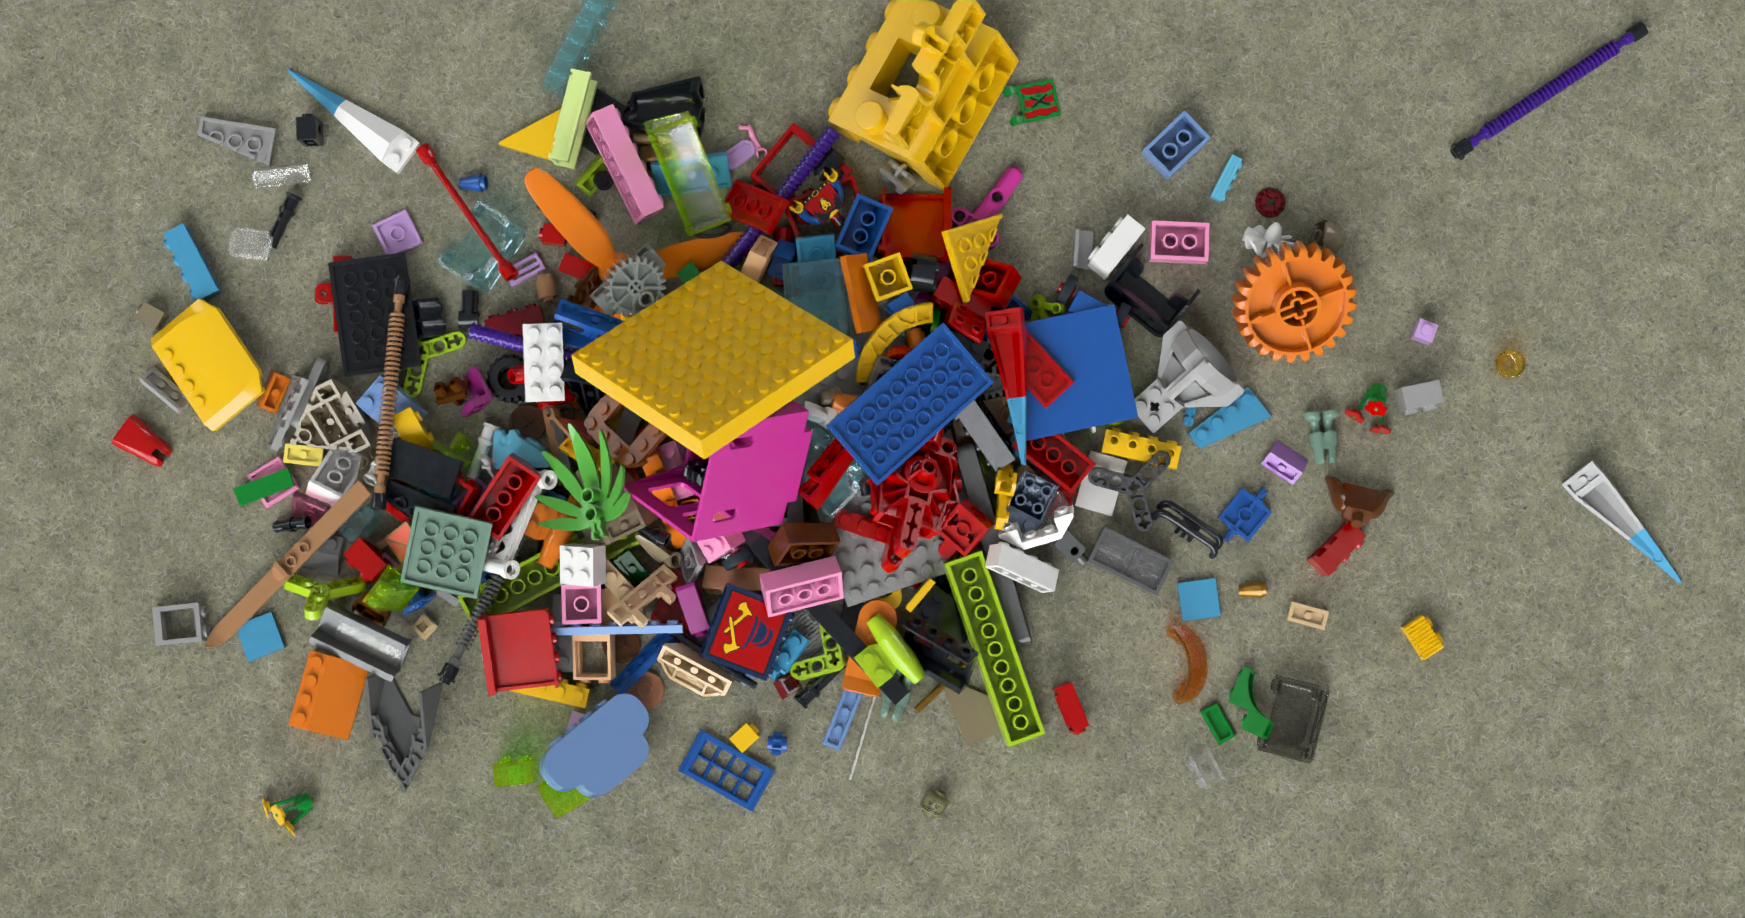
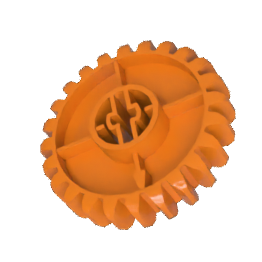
M1296 241L1293 249H1290L1286 242H1282L1279 245V251L1276 253L1273 248H1267L1265 250L1266 258L1263 259L1256 255L1252 258L1256 266L1254 268L1244 267L1242 270L1246 280L1239 279L1235 283L1239 292L1232 295V301L1236 306L1232 310V315L1237 321L1236 327L1239 333L1244 335V339L1250 347L1255 346L1258 354L1263 356L1269 353L1272 360L1278 361L1283 355L1288 363H1293L1296 355H1299L1303 361H1307L1312 351L1319 357L1323 355L1322 346L1327 345L1329 348L1336 346L1333 337L1335 335L1344 337L1346 332L1342 325L1352 324L1354 320L1349 313L1357 308V303L1353 299L1357 294V289L1352 284L1353 276L1348 269H1345L1346 265L1341 258L1335 257L1328 248L1321 250L1318 244L1314 242L1310 243L1306 248L1302 241Z

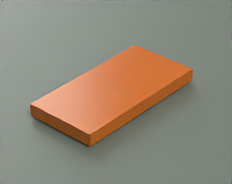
M867 253L840 257L856 333L874 331L882 321L878 303H876L863 265L869 263Z

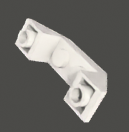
M1073 505L1059 507L1054 511L1055 526L1047 525L1041 530H1030L1024 535L1021 533L1018 522L1004 523L1003 529L999 530V538L1024 550L1059 540L1063 537L1074 517Z

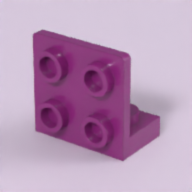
M476 365L463 377L464 380L468 379L470 381L468 389L472 395L460 411L463 419L484 410L493 400L492 391L486 386L484 375L481 370H478Z

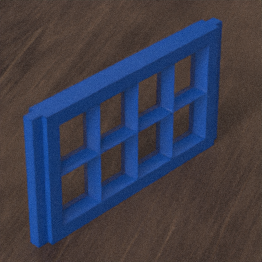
M700 730L678 770L752 812L775 772L773 769L741 753L739 750L703 730ZM707 741L718 747L711 759L700 754ZM722 749L732 754L726 768L715 762ZM698 757L709 763L702 776L691 770ZM736 757L747 763L741 776L730 771ZM712 766L724 771L717 784L706 778ZM751 766L762 771L756 784L745 779ZM727 774L738 779L732 792L721 787ZM742 782L753 787L747 800L735 795Z

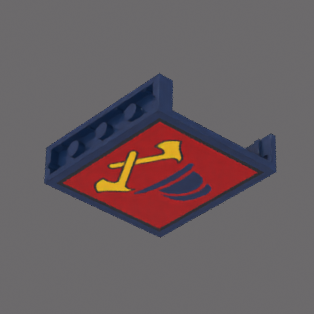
M726 583L699 656L767 681L773 674L774 667L772 665L774 660L779 658L781 652L779 647L781 641L784 642L787 637L788 631L786 628L788 623L792 622L794 612L768 617L763 596Z

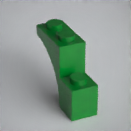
M1244 666L1243 670H1240L1237 675L1238 681L1235 688L1233 687L1230 690L1229 702L1249 711L1242 718L1241 729L1267 740L1274 722L1267 719L1256 706L1253 697V680L1256 672Z

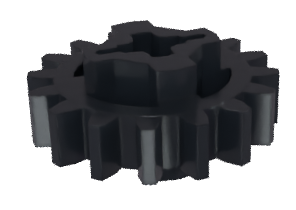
M709 460L688 461V464L685 463L683 476H686L687 480H692L691 483H698V486L703 487Z

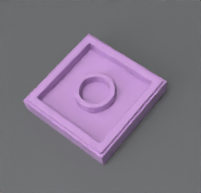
M407 209L372 225L386 255L406 252L423 244Z

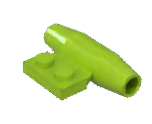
M878 613L866 622L877 644L867 646L854 659L877 688L892 678L896 669L913 684H916L926 676L915 653L888 621Z

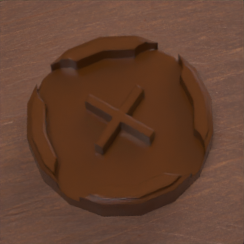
M531 404L519 406L510 415L509 429H518L524 437L538 440L546 431L542 410Z
M615 634L616 663H627L638 655L641 647L638 634ZM602 641L603 651L607 657V641Z

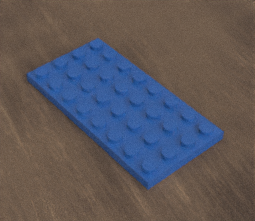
M941 323L825 426L876 485H879L994 382L944 323Z

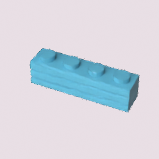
M1233 154L1230 156L1210 196L1211 199L1219 203L1225 200L1227 196L1225 193L1231 189V182L1236 179L1238 175L1236 172L1238 169H1241L1243 159Z

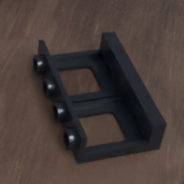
M912 614L903 624V627L906 629L903 639L915 653L927 676L960 694L969 684L979 652ZM916 634L933 644V648L930 649L915 640L914 635ZM947 653L965 663L966 667L963 668L949 660Z

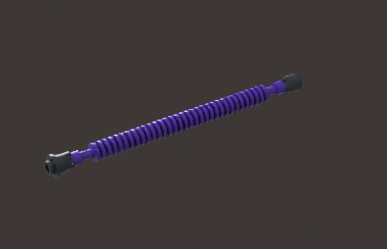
M1638 22L1626 30L1627 33L1622 35L1618 41L1611 40L1480 127L1481 132L1475 136L1472 135L1467 139L1463 138L1459 142L1451 144L1452 149H1450L1452 156L1455 159L1463 160L1465 155L1474 150L1479 141L1484 138L1487 140L1491 139L1580 78L1586 76L1592 70L1604 64V62L1616 56V54H1619L1620 48L1625 44L1629 45L1633 41L1637 42L1648 34L1646 26L1642 22Z

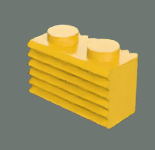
M1418 615L1400 628L1421 660H1425L1444 648L1442 645L1444 641L1438 632L1435 633L1431 628L1433 626L1431 620L1427 616Z

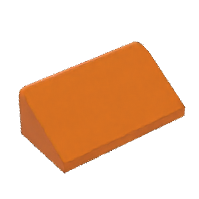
M271 370L264 385L265 392L260 395L256 406L276 414L291 382V378Z

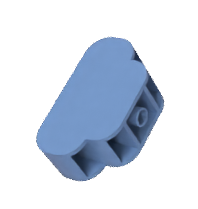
M625 693L618 694L608 701L605 698L594 707L595 712L592 713L590 710L578 720L580 722L579 725L574 723L563 732L565 734L563 738L560 735L548 744L550 748L541 756L539 761V771L546 783L556 791L567 792L576 788L584 796L595 798L610 792L646 761L649 753L647 740L642 735L648 727L649 715L638 698Z

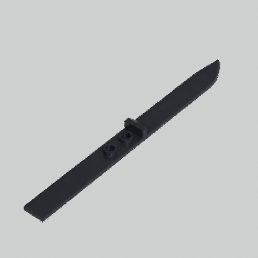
M754 530L743 532L751 551L771 572L792 567V565L774 566L767 548L770 541ZM827 603L805 608L812 618L824 628L860 667L854 657L867 646ZM895 676L879 687L894 705L909 693Z

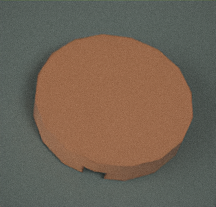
M647 671L626 694L635 696L646 709H651L662 700L664 684L657 674Z

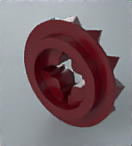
M1268 187L1262 189L1256 196L1255 207L1264 217H1277L1285 209L1286 200L1284 194L1278 189ZM1267 197L1270 199L1277 198L1273 203L1274 207L1271 205L1264 207L1268 201Z

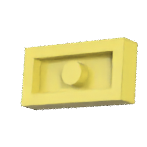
M285 443L283 463L319 467L324 459L325 449Z

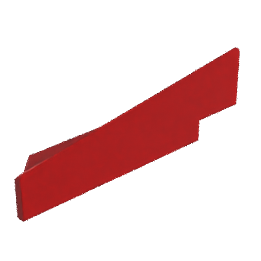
M836 437L806 472L810 479L798 490V494L817 510L821 508L854 460Z

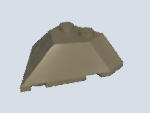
M331 378L315 387L313 395L302 414L289 444H305L309 447L330 450L340 449L357 453L372 445L369 421L362 409L356 404L357 401L350 389Z

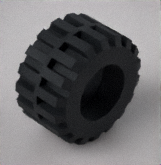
M514 354L502 355L501 358H496L494 364H490V370L486 374L488 376L486 382L493 395L509 404L525 401L524 384H520L514 390H507L501 384L502 374L507 369L524 363V358Z

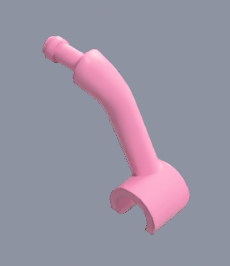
M750 124L748 126L740 125L739 130H748L749 137L757 150V158L759 159V152L764 151L766 156L768 154L767 150L761 148Z

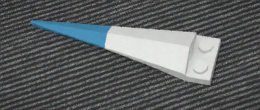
M287 69L301 85L382 163L398 175L415 154L417 148L421 146L420 142L400 128L302 75Z

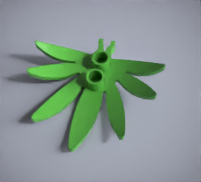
M568 423L571 441L585 489L574 473L562 461L548 451H542V454L559 480L582 505V508L562 499L536 495L535 498L550 508L577 517V519H551L538 522L537 524L546 528L563 531H580L591 528V539L600 540V536L609 537L606 523L618 518L628 506L630 492L626 491L621 496L625 481V466L620 465L619 473L611 491L612 461L604 432L599 430L600 481L596 462L587 443L575 426Z

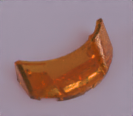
M1186 625L1165 626L1166 636L1175 639L1176 645L1182 644L1188 663L1186 683H1180V689L1172 693L1173 703L1193 702L1202 691L1207 679L1208 665L1205 648L1195 632Z

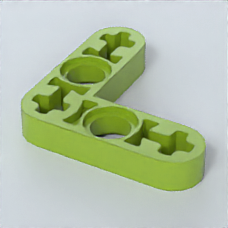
M820 624L819 628L824 655L794 663L791 666L790 673L797 680H806L836 672L845 666L844 650L838 644L833 648L828 647V641L832 637ZM830 652H835L836 658L840 659V661L837 662V666L832 663L833 661H835V657ZM817 661L822 662V669L820 671H814L813 668ZM799 667L802 669L809 668V671H802L801 675L796 673V671H799Z

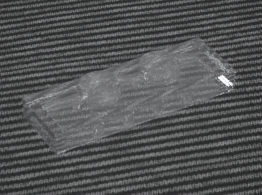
M308 162L251 170L255 189L312 182V174Z

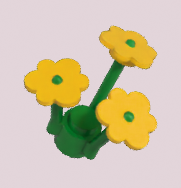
M300 793L295 797L271 804L262 797L263 809L267 818H270L269 812H272L280 826L284 825L285 830H289L294 836L293 830L295 828L293 825L303 816L310 813V808L314 806L308 793L303 795ZM286 803H294V805H291L285 809H282L281 807L278 808V806ZM295 808L298 812L302 811L291 822L288 820L285 822V813Z

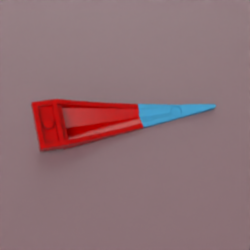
M1022 307L985 312L986 330L1005 391L1021 464L1026 465L1027 327H1025L1024 311Z

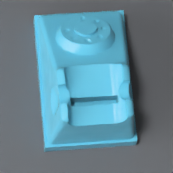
M518 429L509 430L508 435L505 433V430L494 431L492 458L495 459L493 464L495 469H500L508 455L512 452L527 461L533 468L550 467L542 454V451H546V447L539 441L531 437H524Z

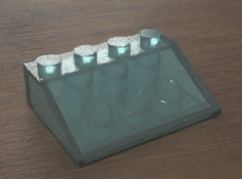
M840 259L782 264L785 299L850 337L848 294Z

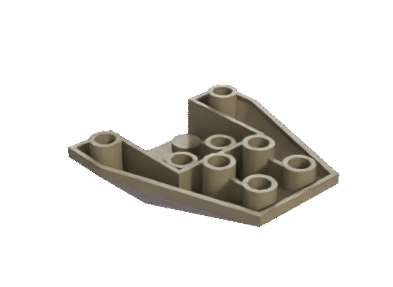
M615 459L612 465L611 491L620 469V464ZM580 470L575 471L576 477L585 489ZM626 470L624 485L635 481ZM623 487L621 496L625 493L624 487ZM630 496L625 511L618 518L606 523L609 537L600 536V540H592L591 528L582 531L588 544L608 545L648 526L660 517Z

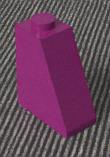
M692 582L676 587L675 590L691 635H696L697 638L706 636L710 622L699 586Z

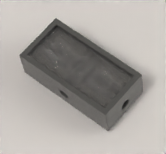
M1107 527L1102 528L1086 561L1154 596H1158L1174 563L1173 560Z

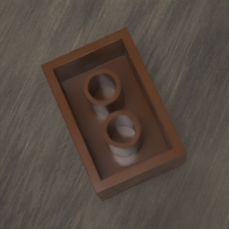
M785 523L781 525L767 548L774 566L800 565L830 557L841 541L834 523Z

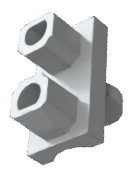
M890 159L879 170L882 173L881 179L888 183L893 182L896 185L895 191L902 195L916 184L917 179L906 171L908 167L906 163L900 166L896 161Z

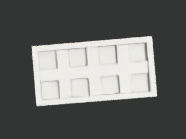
M562 323L522 324L525 402L565 401L564 381L560 378L564 369Z

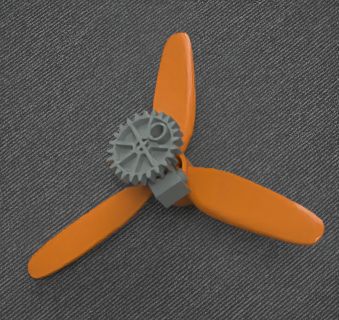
M534 168L529 170L524 177V183L528 192L548 220L580 255L598 266V273L603 283L589 295L596 303L593 310L621 319V312L624 317H627L628 314L632 317L659 300V297H664L665 295L661 290L666 289V287L661 283H664L666 279L679 277L677 272L690 262H693L699 271H704L720 262L722 258L725 259V254L729 253L728 250H732V245H736V240H740L739 236L744 235L743 231L729 232L716 238L688 240L654 251L646 243L631 257L624 252L614 250L609 234L602 224L569 190L548 172L540 168ZM644 294H648L647 298L641 301V297ZM574 394L576 400H574L573 402H569V404H572V407L574 408H581L577 403V397Z

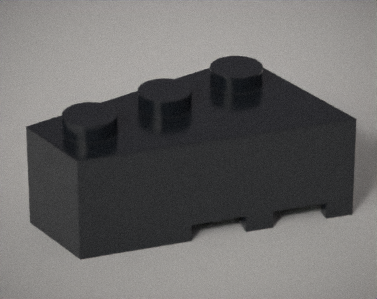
M567 360L560 378L562 381L567 382L569 385L568 390L576 395L577 403L586 416H588L589 412L605 393L577 375L573 361Z

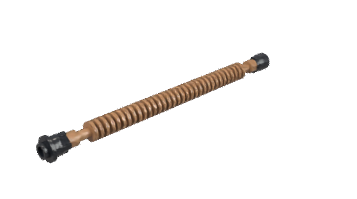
M396 275L395 278L391 279V283H393V303L395 305L394 313L389 315L393 318H389V322H391L388 325L390 328H388L387 336L389 337L387 341L389 342L386 345L388 346L386 347V351H388L386 356L388 357H385V361H388L385 362V366L388 367H384V370L388 372H384L385 377H383L384 386L382 390L384 391H382L383 396L381 397V400H383L381 405L383 406L380 407V410H383L380 411V415L383 416H379V420L383 421H379V425L382 426H378V429L382 431H378V435L381 436H377V439L381 441H377V445L380 446H376V449L380 451H376V454L379 456H375V459L379 461H375V464L378 466H374V469L378 470L374 471V474L377 475V484L374 485V493L372 494L370 509L386 510L387 504L386 486L384 484L385 476H389L390 473L387 472L390 470V467L387 466H390L391 462L387 461H391V457H388L391 456V452L388 451H392V447L388 446H392V442L389 441H393V437L389 436H393V432L390 431H394V428L390 426H394V422L391 421H395V418L391 416H395V413L392 411H396L395 402L397 398L395 397H397L396 392L398 391V388H396L398 383L396 382H399V378H396L399 377V373L396 372H400V368L396 367H400V363L397 362H401L399 358L401 357V343L403 342V339H401L403 334L401 333L404 332V329H402L404 324L402 323H405V320L402 319L405 318V314H402V304L405 303L408 285L411 283L410 280H407L406 276Z

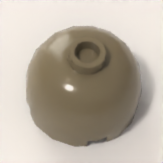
M1318 219L1314 223L1316 228L1313 238L1310 232L1308 245L1312 242L1322 246L1320 247L1321 250L1328 248L1334 254L1343 244L1341 230L1330 220Z

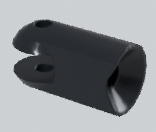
M830 148L825 157L821 159V162L817 163L818 166L814 167V176L818 175L823 169L830 176L833 172L831 168L836 170L845 158L834 148ZM824 172L820 176V181L827 180V178L824 176Z

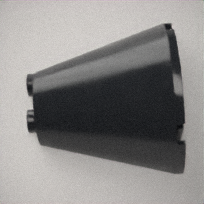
M693 77L633 92L630 101L627 102L628 111L623 117V124L688 144L697 143L702 136L705 123V108H703L702 101L705 98L701 77Z

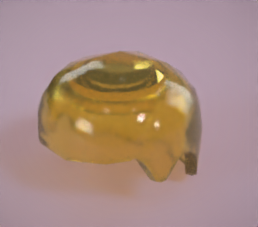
M1504 350L1496 356L1494 368L1497 374L1504 378L1519 377L1526 369V360L1518 351ZM1510 361V367L1504 369L1503 367Z

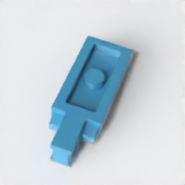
M793 629L781 647L779 658L774 660L772 665L774 671L770 677L773 680H778L781 674L786 675L787 672H790L791 666L797 662L810 642V639L797 629Z

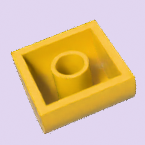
M900 252L863 265L876 303L913 289Z

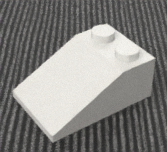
M340 449L329 450L309 480L305 494L332 507L356 483L361 454Z

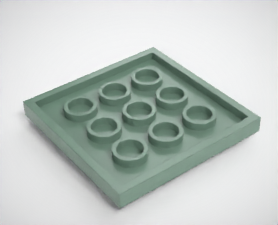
M415 506L400 582L477 599L493 522Z

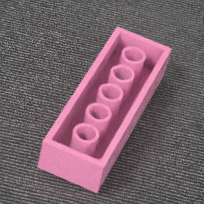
M611 104L593 112L585 121V124L635 225L656 216L664 208L663 198L657 194L655 182L648 176L646 164L643 160H640L638 148L635 143H632L629 137V130L621 121L619 110Z

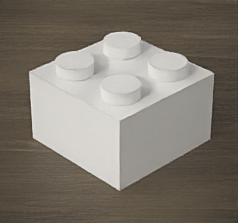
M586 543L560 545V584L588 587L606 584V546Z

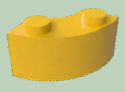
M408 407L392 416L395 418V421L392 422H394V427L401 439L427 447L433 451L436 450L434 445L436 439L432 432L428 433L421 423L423 418L418 410L414 411L411 407Z

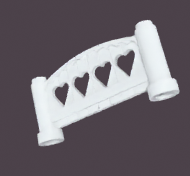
M537 471L542 477L520 509V513L512 521V532L505 536L503 535L500 541L491 536L484 565L485 572L499 574L506 579H515L519 575V563L513 560L537 504L538 500L535 496L540 495L542 489L551 490L557 484L558 478L554 471ZM503 541L505 549L496 554L500 543Z

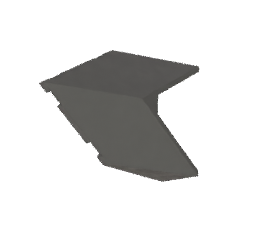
M373 674L365 678L370 733L373 739H380L383 747L379 750L393 776H397V779L401 782L400 789L404 793L429 748L443 682H439L419 692L420 716L414 714L395 678L390 682Z

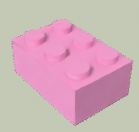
M1151 221L1149 227L1148 262L1206 264L1209 257L1210 223Z

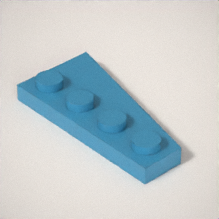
M1249 387L1244 389V393L1229 406L1221 407L1188 433V435L1197 447L1201 449L1272 416Z

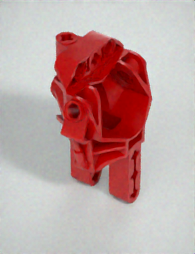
M943 428L879 485H876L869 476L866 478V482L871 486L870 513L873 515L872 520L889 527L881 560V567L887 573H893L899 568L904 558L908 557L916 548L918 537L930 540L933 536H937L942 531L951 510L959 502L958 493L962 489V481L960 476L957 475V446L951 439L942 437ZM915 465L913 473H911V468Z

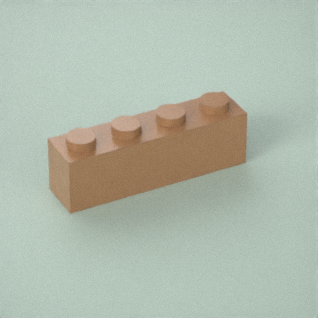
M714 563L712 566H705L702 588L710 594H722L725 584L730 583L763 596L760 574L771 571L754 565L749 566V568L742 567L738 569L736 567L727 571L722 564Z

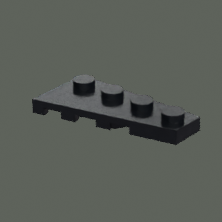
M394 479L388 480L386 500L398 510L410 516L411 520H413L415 506L453 514L457 512L458 506Z

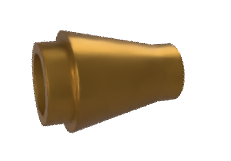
M1260 579L1239 585V595L1254 598L1267 596L1266 581H1261Z

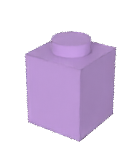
M1420 318L1415 322L1410 339L1429 345L1434 339L1438 325Z

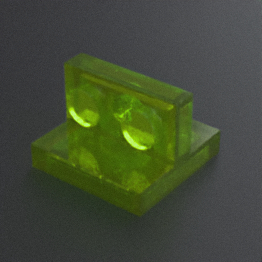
M458 431L449 446L437 439H434L431 446L443 454L463 461L464 467L469 469L472 461L460 454L462 451L466 452L471 444L469 442L470 437Z

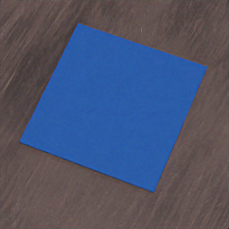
M1114 304L1025 323V327H1027V331L1074 381L1046 409L1026 388V441L1138 418Z

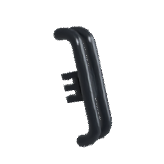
M1164 500L1158 503L1157 510L1151 515L1152 520H1157L1159 517L1167 519L1177 526L1174 533L1178 534L1181 530V538L1188 535L1186 541L1189 543L1193 538L1197 539L1210 549V559L1217 557L1218 550L1224 543L1223 537L1218 531L1173 501ZM1164 508H1170V509H1172L1173 511H1175L1176 513H1178L1180 516H1182V517H1183V520L1179 519L1178 517H1176L1175 515H1173V514L1170 513L1169 511H1166V510H1163V509H1164ZM1201 529L1210 536H1212L1216 540V542L1214 543L1208 537L1200 533L1199 530Z

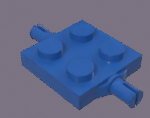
M1262 487L1256 496L1241 488L1219 515L1218 519L1226 524L1228 531L1223 536V540L1227 543L1234 534L1241 536L1249 542L1270 516L1272 511L1261 501L1268 493L1265 488Z

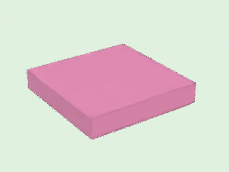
M278 456L247 475V477L252 482L288 467L283 463L282 457ZM293 476L294 487L261 499L266 508L271 507L300 489Z

